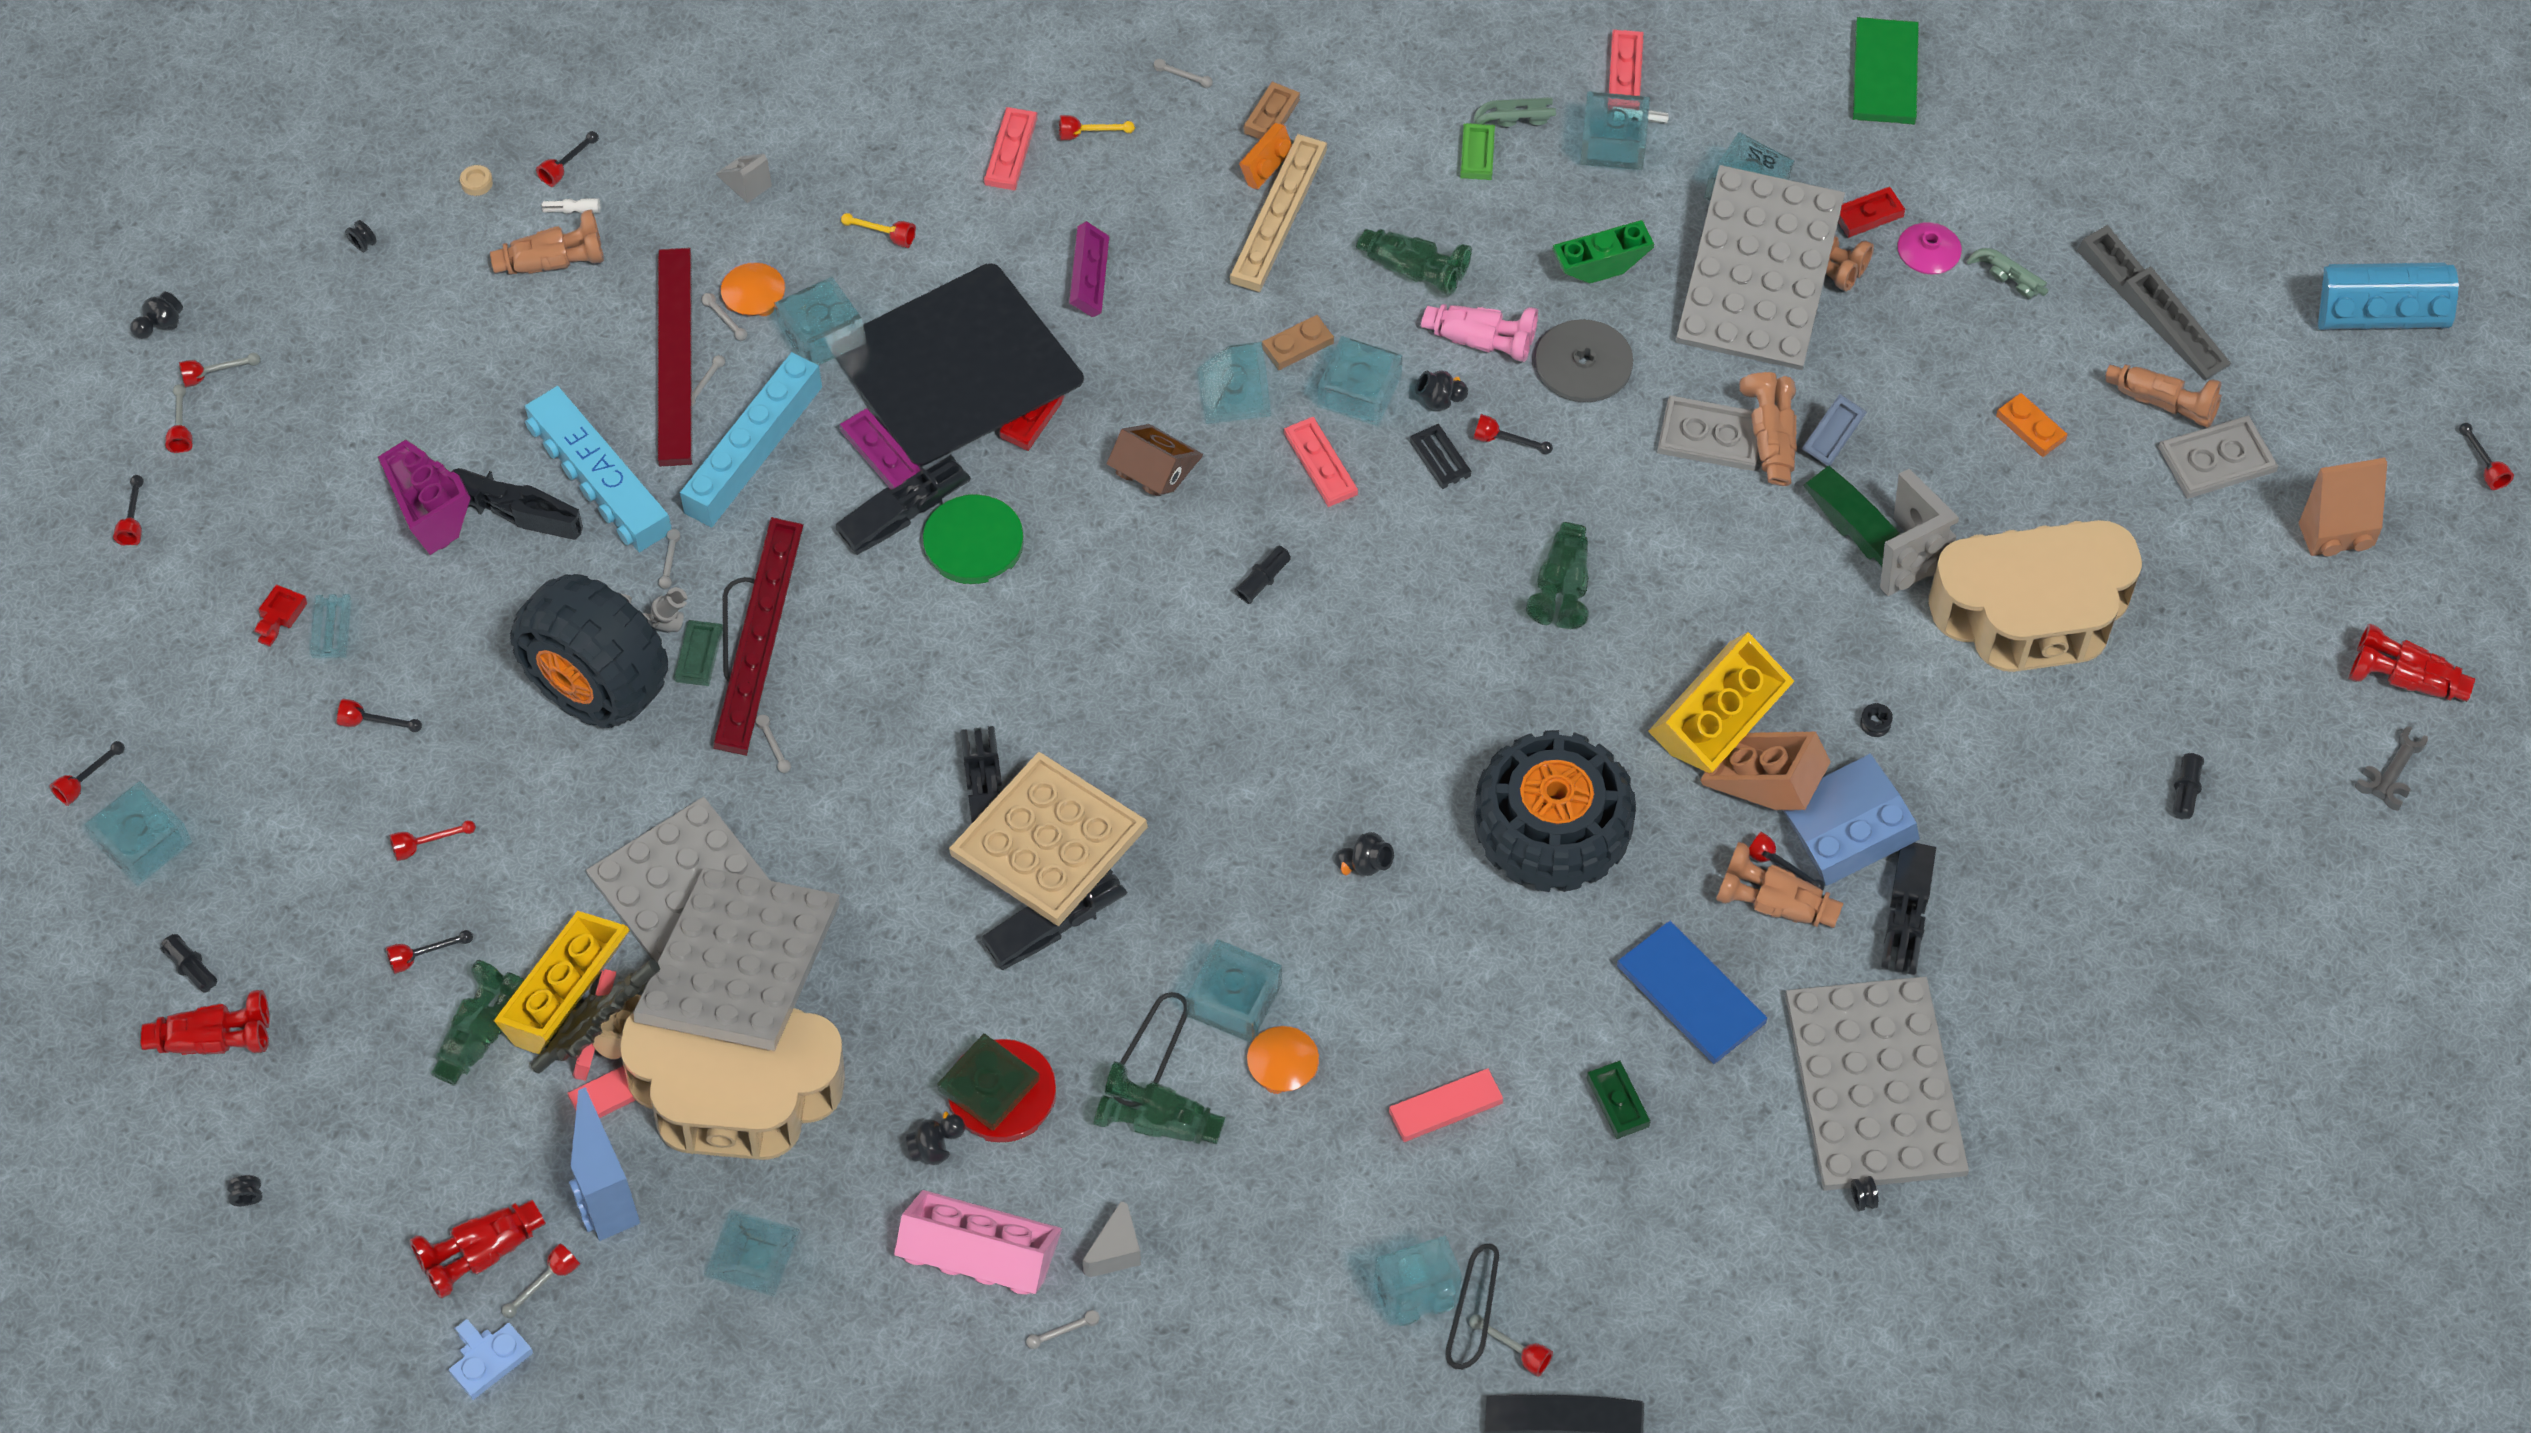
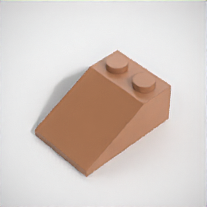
M2386 458L2320 468L2298 523L2311 556L2321 554L2333 556L2345 550L2355 549L2356 551H2364L2375 546L2383 526L2387 474Z
M1816 732L1747 733L1712 773L1705 772L1700 781L1704 786L1774 810H1805L1831 761Z

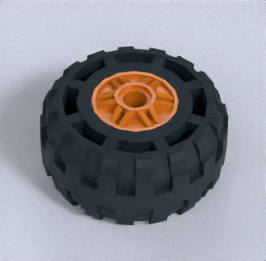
M565 574L557 579L553 578L545 582L517 611V617L513 620L514 624L510 632V642L514 647L513 654L517 662L523 667L528 679L534 682L548 700H552L561 707L562 711L570 716L579 718L581 722L593 726L598 725L600 728H613L614 726L624 724L628 720L632 721L662 690L665 683L663 679L668 672V657L666 649L662 647L660 636L656 630H653L648 623V619L640 610L634 608L627 598L619 592L616 593L610 589L607 584L599 580H591L588 576Z
M1545 730L1543 736L1534 737L1530 733L1514 740L1512 747L1506 745L1504 748H1501L1491 758L1487 769H1483L1478 781L1474 801L1475 833L1478 843H1482L1485 849L1487 859L1498 870L1503 868L1506 871V877L1520 885H1523L1524 882L1535 885V890L1550 892L1551 887H1563V891L1566 892L1581 888L1582 883L1587 881L1590 884L1597 882L1608 875L1610 867L1612 868L1614 864H1618L1621 861L1633 833L1636 814L1635 792L1632 791L1630 785L1631 778L1624 766H1621L1620 762H1614V755L1600 743L1594 746L1588 743L1589 739L1587 736L1574 732L1572 736L1559 735V730Z

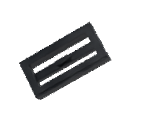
M1439 423L1410 436V443L1442 489L1447 488L1448 484L1452 482L1453 484L1460 482V479L1463 477L1465 479L1471 477L1470 468ZM1435 434L1459 470H1453L1441 449L1437 447L1431 438V435ZM1422 439L1425 441V443L1427 444L1435 458L1438 460V462L1446 472V476L1444 475V473L1442 472L1434 458L1431 456V454L1421 441Z

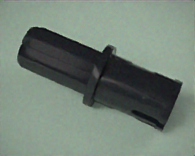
M1278 545L1260 564H1254L1250 575L1234 589L1236 595L1247 604H1251L1253 599L1266 585L1274 583V577L1291 560L1289 551Z
M2195 753L2184 754L2181 759L2182 764L2179 778L2174 782L2176 795L2172 812L2176 815V818L2181 820L2184 818L2190 819L2193 816L2197 794L2202 790L2200 777L2204 758Z
M172 934L161 943L163 946L160 949L176 965V971L179 975L187 976L204 993L209 992L212 987L216 986L217 978L202 963L201 954L190 949L180 935Z

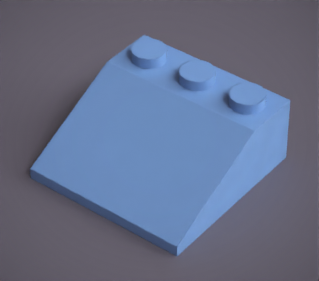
M1871 753L1824 776L1805 810H1783L1825 886L1835 883L1920 840L1916 821L1902 797Z
M586 1087L578 1090L571 1156V1169L575 1179L569 1181L587 1232L595 1230L599 1241L641 1223L625 1174Z

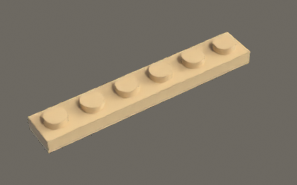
M1297 134L1230 275L1231 284L1261 292L1327 151L1326 142Z

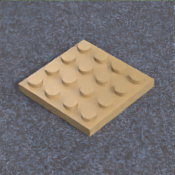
M1038 752L954 842L949 850L952 857L1059 926L1148 828L1147 820L1041 752Z

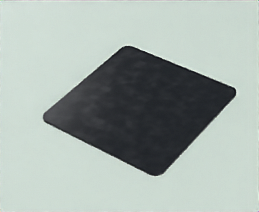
M993 263L984 264L835 338L830 344L831 353L885 427L904 450L911 462L920 466L927 465L1077 389L1084 382L1083 372L1002 269Z

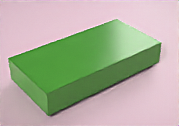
M1464 123L1460 178L1492 180L1495 125Z

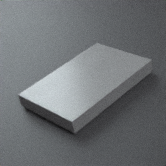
M1669 395L1657 453L1755 471L1758 445L1751 418L1753 411Z
M2249 415L2161 441L2158 447L2187 499L2277 472L2278 469L2275 459Z

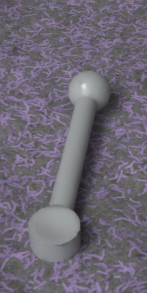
M1157 59L1153 63L1156 71L1165 70L1201 83L1204 88L1212 86L1213 80L1209 76L1200 77L1166 65L1163 59Z
M705 293L702 297V303L705 306H711L735 332L737 340H745L747 338L746 330L739 328L716 303L714 294Z
M717 355L713 358V365L692 392V407L696 403V397L718 367H722L725 364L723 356Z
M671 529L667 532L669 545L663 576L658 581L659 586L663 589H668L672 584L669 578L675 544L680 540V532L676 529Z
M759 715L756 718V725L758 728L763 729L779 762L777 765L778 770L782 773H787L791 769V764L788 760L784 759L769 728V717L767 715Z
M1091 1310L1085 1314V1318L1039 1336L1032 1334L1026 1340L1027 1346L1031 1349H1037L1042 1342L1085 1325L1095 1326L1099 1323L1100 1316L1098 1312Z

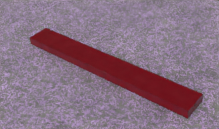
M691 248L659 249V467L692 465Z
M774 517L770 519L713 749L745 756L748 754L804 524Z

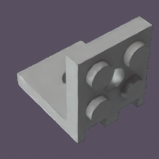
M1910 469L1898 475L1894 520L1905 532L1886 541L1884 547L1880 589L1887 596L1899 590H1905L1913 583L1927 576L1935 575L1941 552L1947 545L1956 541V535L1950 530V526L1958 523L1959 517Z

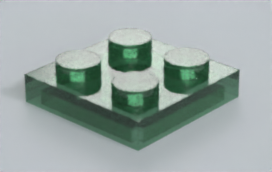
M983 1033L937 1083V1089L994 1131L1040 1080V1076L1036 1070Z

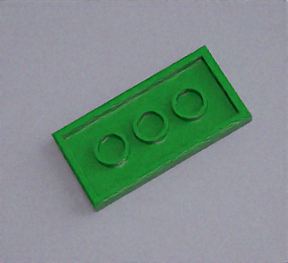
M1857 17L1855 29L1853 120L1915 125L1917 118L1919 22Z

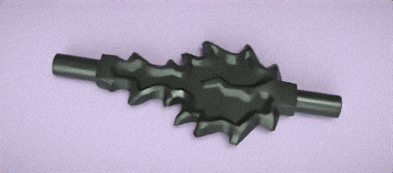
M650 959L634 974L630 973L624 981H619L608 995L598 997L596 995H589L578 1009H573L569 1013L566 1023L563 1027L559 1028L557 1036L549 1043V1047L531 1062V1068L536 1073H541L555 1060L565 1061L570 1056L579 1058L583 1049L593 1044L595 1037L603 1033L601 1024L609 1021L612 1014L620 1012L623 1009L624 1003L641 991V986L660 971L659 964L655 960Z

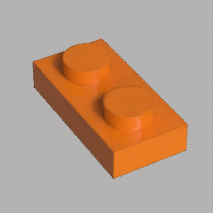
M1274 123L1239 163L1249 187L1259 189L1286 159L1292 142L1285 125Z
M2022 393L2018 394L1997 411L1996 416L2041 457L2046 456L2066 441L2068 434Z

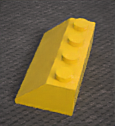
M1747 632L1733 639L1723 648L1648 732L1671 756L1707 773H1712L1792 685L1794 680L1756 639Z
M577 910L494 1020L515 1047L536 1054L541 1053L569 1016V1013L622 945L629 932V928L626 925Z

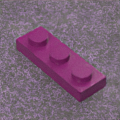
M1085 221L1077 227L1069 303L1089 316L1096 317L1102 313L1110 236Z
M867 408L840 424L841 433L891 490L903 484L905 480L920 471L919 467L911 462L901 446Z

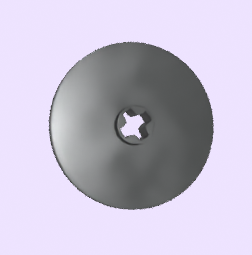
M1578 319L1561 323L1550 329L1539 342L1535 362L1540 379L1555 394L1577 402H1596L1615 395L1627 384L1633 369V354L1627 340L1611 326L1594 320ZM1584 356L1590 358L1585 364L1579 362Z

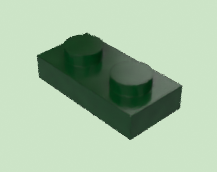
M1621 1060L1587 1072L1586 1079L1616 1140L1650 1127L1651 1121Z

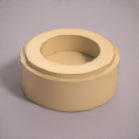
M473 165L467 167L460 175L461 187L469 195H483L492 188L493 179L491 172L484 166Z

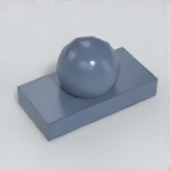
M1839 394L1802 449L1825 465L1830 466L1867 411L1842 394Z

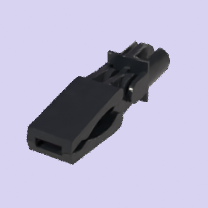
M952 454L927 470L919 466L920 471L905 480L903 484L892 490L889 487L883 489L836 523L837 532L856 555L911 524L910 520L921 512L929 510L938 503L942 505V498L970 481L969 474L956 462Z
M463 468L451 471L458 474L463 480L470 496L469 505L476 507L480 515H482L485 509H488L519 528L576 540L582 533L583 525L579 509L535 487L495 481L491 471H489L487 476Z
M988 726V741L991 753L984 752L981 727L974 728L977 753L970 755L967 729H961L960 731L967 790H973V795H968L971 823L1002 792L997 790V786H1002L994 726ZM982 788H987L988 793H983Z
M1914 842L1899 850L1890 907L1895 908V910H1890L1881 964L1882 969H1888L1893 946L1897 948L1894 971L1902 973L1906 951L1912 949L1908 974L1915 975L1917 973L1926 918L1921 916V914H1925L1929 901L1936 854L1935 846Z
M1110 869L1059 926L1027 906L982 936V943L988 949L997 965L1004 970L1062 938L1061 933L1069 928L1079 926L1092 917L1096 920V913L1126 896L1128 892L1120 884L1117 876L1113 874L1112 869Z

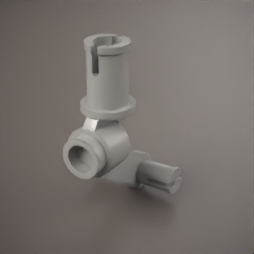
M678 587L671 588L665 596H660L653 601L651 614H642L648 619L651 627L666 632H678L684 619V614L678 610L687 604L685 602L688 599L687 595ZM622 594L631 604L632 598L629 595Z

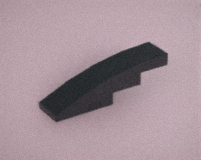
M1577 1395L1487 1396L1484 1432L1643 1433L1645 1404L1639 1400Z

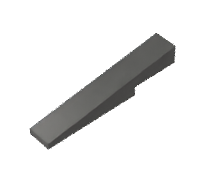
M2108 225L2082 240L2077 252L2204 381L2230 366L2231 362L2151 266L2144 269Z

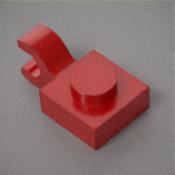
M276 584L258 609L260 616L263 618L255 628V632L261 634L258 642L271 647L278 636L281 625L291 628L308 604L306 596Z

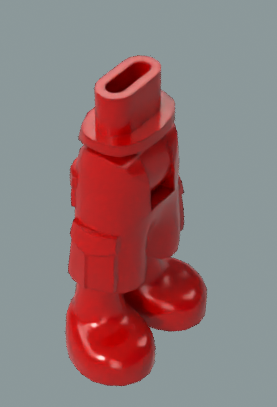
M2369 623L2366 626L2357 648L2359 653L2352 665L2349 679L2361 682L2369 673L2380 672L2389 675V684L2404 688L2407 691H2418L2435 697H2446L2449 701L2455 697L2468 702L2475 678L2462 674V668L2454 667L2444 657L2429 653L2427 649L2408 640H2404L2400 644L2387 637L2382 629L2376 625ZM2381 653L2391 655L2394 657V659H2391Z
M263 990L251 991L246 1000V1007L230 1012L226 1005L217 1004L200 1007L193 1011L167 1016L166 1020L164 1017H158L155 1023L142 1024V1050L157 1049L159 1053L172 1052L181 1053L182 1055L225 1054L226 1051H229L230 1047H243L252 1053H263L269 1045V1036L266 1028H269L270 1015L266 995ZM231 1028H244L243 1030L229 1032Z
M530 1200L520 1206L516 1203L512 1204L511 1210L509 1207H505L480 1218L468 1219L467 1222L453 1227L450 1233L451 1238L446 1241L432 1244L424 1236L417 1235L410 1239L409 1242L421 1269L425 1274L427 1273L428 1280L435 1293L442 1299L451 1294L453 1284L464 1274L470 1271L471 1274L475 1273V1275H478L489 1267L494 1266L501 1257L514 1251L526 1239L533 1237L532 1231L546 1223L534 1201ZM457 1253L463 1254L462 1258L449 1265H440Z

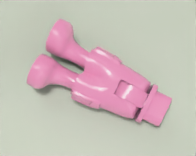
M1442 304L1440 308L1427 306L1422 318L1421 327L1434 330V335L1452 340L1453 343L1467 345L1488 353L1497 349L1511 355L1514 360L1525 362L1529 355L1530 345H1532L1535 337L1538 309L1529 307L1523 312L1518 321L1503 320L1501 311L1495 309L1449 306L1447 310V305Z

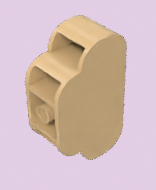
M2074 521L2067 525L2053 527L2039 526L2031 530H2008L2002 534L1988 536L1974 535L1970 538L1950 543L1941 552L1929 593V607L1933 620L1942 633L1957 641L1974 642L1979 656L1987 664L1998 670L2016 672L2086 662L2096 658L2103 652L2114 621L2126 612L2141 571L2142 559L2132 534L2124 527L2110 521Z
M793 1009L775 1051L634 1022V1011L627 1018L623 1028L620 1050L628 1088L638 1103L653 1109L657 1130L661 1139L669 1147L679 1152L758 1160L774 1159L785 1154L795 1145L800 1136L802 1123L816 1122L827 1117L837 1108L842 1098L845 1069L841 1036L835 1025L820 1015L804 1013L799 1009Z

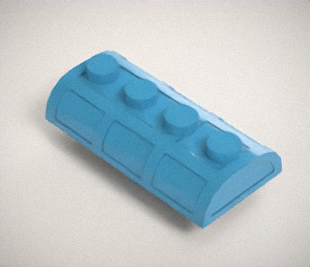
M2446 263L2329 264V266H2324L2318 329L2450 328L2454 323L2458 299L2457 270L2454 265H2447Z

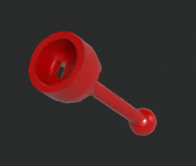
M467 820L463 822L462 826L418 838L408 832H397L389 836L396 861H401L413 856L419 844L462 832L472 834L476 826L473 821Z

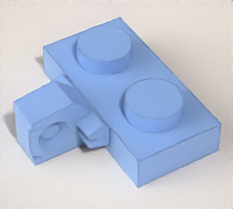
M466 1319L455 1328L459 1333L460 1339L466 1344L460 1350L464 1358L448 1370L469 1397L474 1400L531 1356L533 1351L510 1323H507L493 1335L488 1329L480 1334L469 1320Z

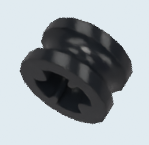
M357 220L354 223V228L348 227L345 230L349 241L362 253L368 250L367 245L377 243L376 236L372 230L361 220Z
M1870 704L1862 712L1860 726L1869 736H1884L1891 728L1893 714L1883 704ZM1876 715L1882 721V724L1876 725L1875 721L1871 720V717Z
M251 1175L231 1179L227 1183V1190L230 1192L228 1197L229 1203L237 1207L259 1203L263 1197L261 1190H259L261 1180Z
M1872 1176L1865 1177L1862 1182L1858 1178L1852 1179L1851 1192L1856 1209L1864 1211L1866 1206H1870L1872 1209L1878 1208V1192Z

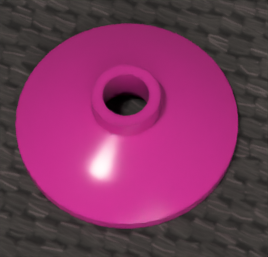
M1924 222L1912 225L1901 234L1898 241V253L1902 261L1911 269L1924 274H1940L1949 271L1958 263L1962 253L1961 243L1955 233L1937 223Z

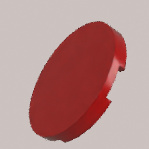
M1010 1039L990 1040L968 1050L954 1065L947 1086L949 1106L952 1114L958 1115L964 1120L965 1129L979 1137L985 1138V1141L1003 1143L1020 1140L1038 1130V1126L1044 1122L1052 1107H1054L1056 1101L1055 1076L1047 1059L1032 1046Z

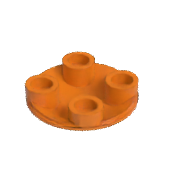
M763 263L740 265L731 270L721 284V296L725 307L730 311L743 315L768 316L772 314L785 293V283L782 275L775 268Z
M1277 1026L1261 1032L1252 1041L1247 1054V1064L1251 1075L1259 1084L1264 1086L1269 1092L1279 1094L1303 1087L1316 1075L1319 1065V1053L1314 1041L1303 1031L1289 1026Z

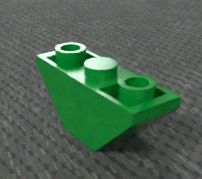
M1643 220L1553 245V251L1563 272L1590 284L1624 274L1654 248V242Z

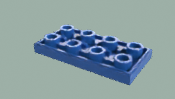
M1668 921L1618 960L1617 967L1713 1064H1716L1767 1023V1017L1671 921Z

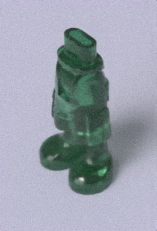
M1366 228L1356 244V249L1367 252L1368 258L1384 265V268L1397 272L1415 282L1426 280L1436 286L1441 294L1447 296L1454 294L1458 281H1462L1467 272L1472 256V247L1466 244L1458 245L1451 255H1443L1437 253L1438 249L1434 242L1390 231L1385 234L1383 229L1375 232Z
M1563 522L1560 525V530L1554 535L1547 559L1540 567L1537 580L1538 587L1542 593L1531 595L1527 599L1526 604L1527 614L1539 624L1549 625L1552 623L1556 609L1555 599L1558 593L1563 595L1556 622L1558 628L1577 629L1585 625L1588 620L1589 610L1587 606L1578 601L1580 597L1586 594L1589 579L1587 569V546L1589 541L1586 537L1587 529L1583 525Z
M476 960L471 967V974L478 983L476 994L473 999H463L457 1008L455 1015L452 1017L451 1026L442 1041L439 1052L435 1056L438 1062L431 1071L432 1076L453 1086L456 1085L462 1074L467 1075L470 1072L468 1066L472 1067L478 1060L482 1059L489 1045L498 1039L502 1030L494 1020L524 981L523 978L510 972L503 976L494 966L482 960ZM500 993L494 1006H488L495 996Z
M1114 1061L1105 1086V1094L1109 1096L1102 1095L1093 1124L1099 1127H1107L1113 1122L1134 1124V1132L1159 1138L1164 1136L1182 1141H1194L1196 1136L1195 1143L1197 1144L1204 1140L1217 1145L1226 1117L1211 1113L1210 1107H1206L1204 1112L1202 1104L1179 1095L1172 1088L1151 1081L1150 1084L1146 1085V1088L1141 1087L1128 1078L1127 1068L1123 1063ZM1112 1097L1141 1103L1142 1106L1139 1109H1135L1119 1103Z

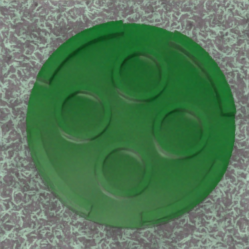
M970 494L946 501L931 514L924 528L923 543L927 558L940 572V575L962 584H982L989 582V579L1015 566L1023 550L1024 536L1021 521L1010 506L991 496Z

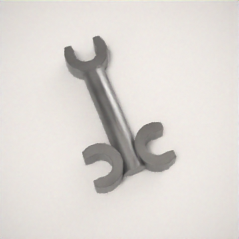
M2409 726L2403 730L2399 740L2401 747L2383 776H2381L2378 769L2373 766H2367L2363 775L2370 778L2373 782L2368 783L2359 778L2355 786L2361 793H2373L2374 796L2382 800L2384 799L2386 805L2396 811H2399L2403 802L2395 798L2393 794H2400L2407 798L2411 789L2404 783L2395 782L2413 753L2423 751L2428 742V736L2426 735L2419 742L2411 741L2409 734L2412 728Z

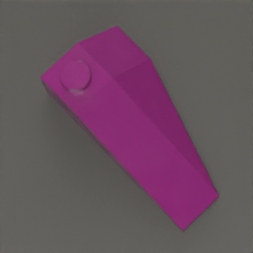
M406 439L378 456L409 529L426 551L431 555L459 538L470 502L469 493L460 476L455 472L447 470L440 462L432 460L424 451Z

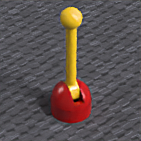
M1059 116L1060 141L1073 140L1082 131L1123 130L1129 134L1135 130V125L1131 121H1126L1124 124L1082 125L1075 116Z
M845 213L841 217V222L845 226L854 224L889 233L890 239L894 244L905 248L911 246L916 235L915 224L906 221H898L892 227H887L853 218L850 213Z

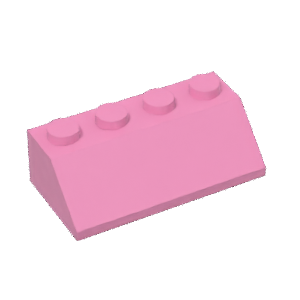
M922 1190L902 1214L894 1255L903 1257L910 1264H928L938 1267L946 1274L971 1276L982 1284L993 1285L996 1283L1007 1286L1018 1294H1036L1044 1283L1062 1228Z

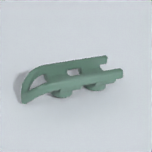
M1552 97L1493 100L1483 104L1476 111L1473 124H1483L1487 121L1498 119L1499 125L1511 127L1516 124L1519 118H1529V123L1543 125L1547 123L1550 116H1556V108H1546V105L1553 104ZM1527 106V109L1516 110L1515 107ZM1492 108H1496V111H1492V112H1489V113H1487V114H1484V113L1487 112L1488 110H1490V109H1492Z
M1978 249L1967 260V264L1977 262L1993 264L1989 271L1990 274L2002 282L2012 279L2018 283L2015 289L2028 299H2032L2033 296L2038 294L2045 296L2049 292L2045 288L2046 281L1995 249Z

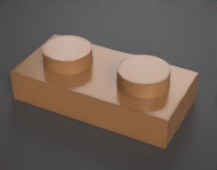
M1271 82L1244 124V133L1261 139L1274 123L1285 125L1300 101V92Z
M1315 315L1262 341V349L1276 368L1281 370L1334 344V336L1319 316Z

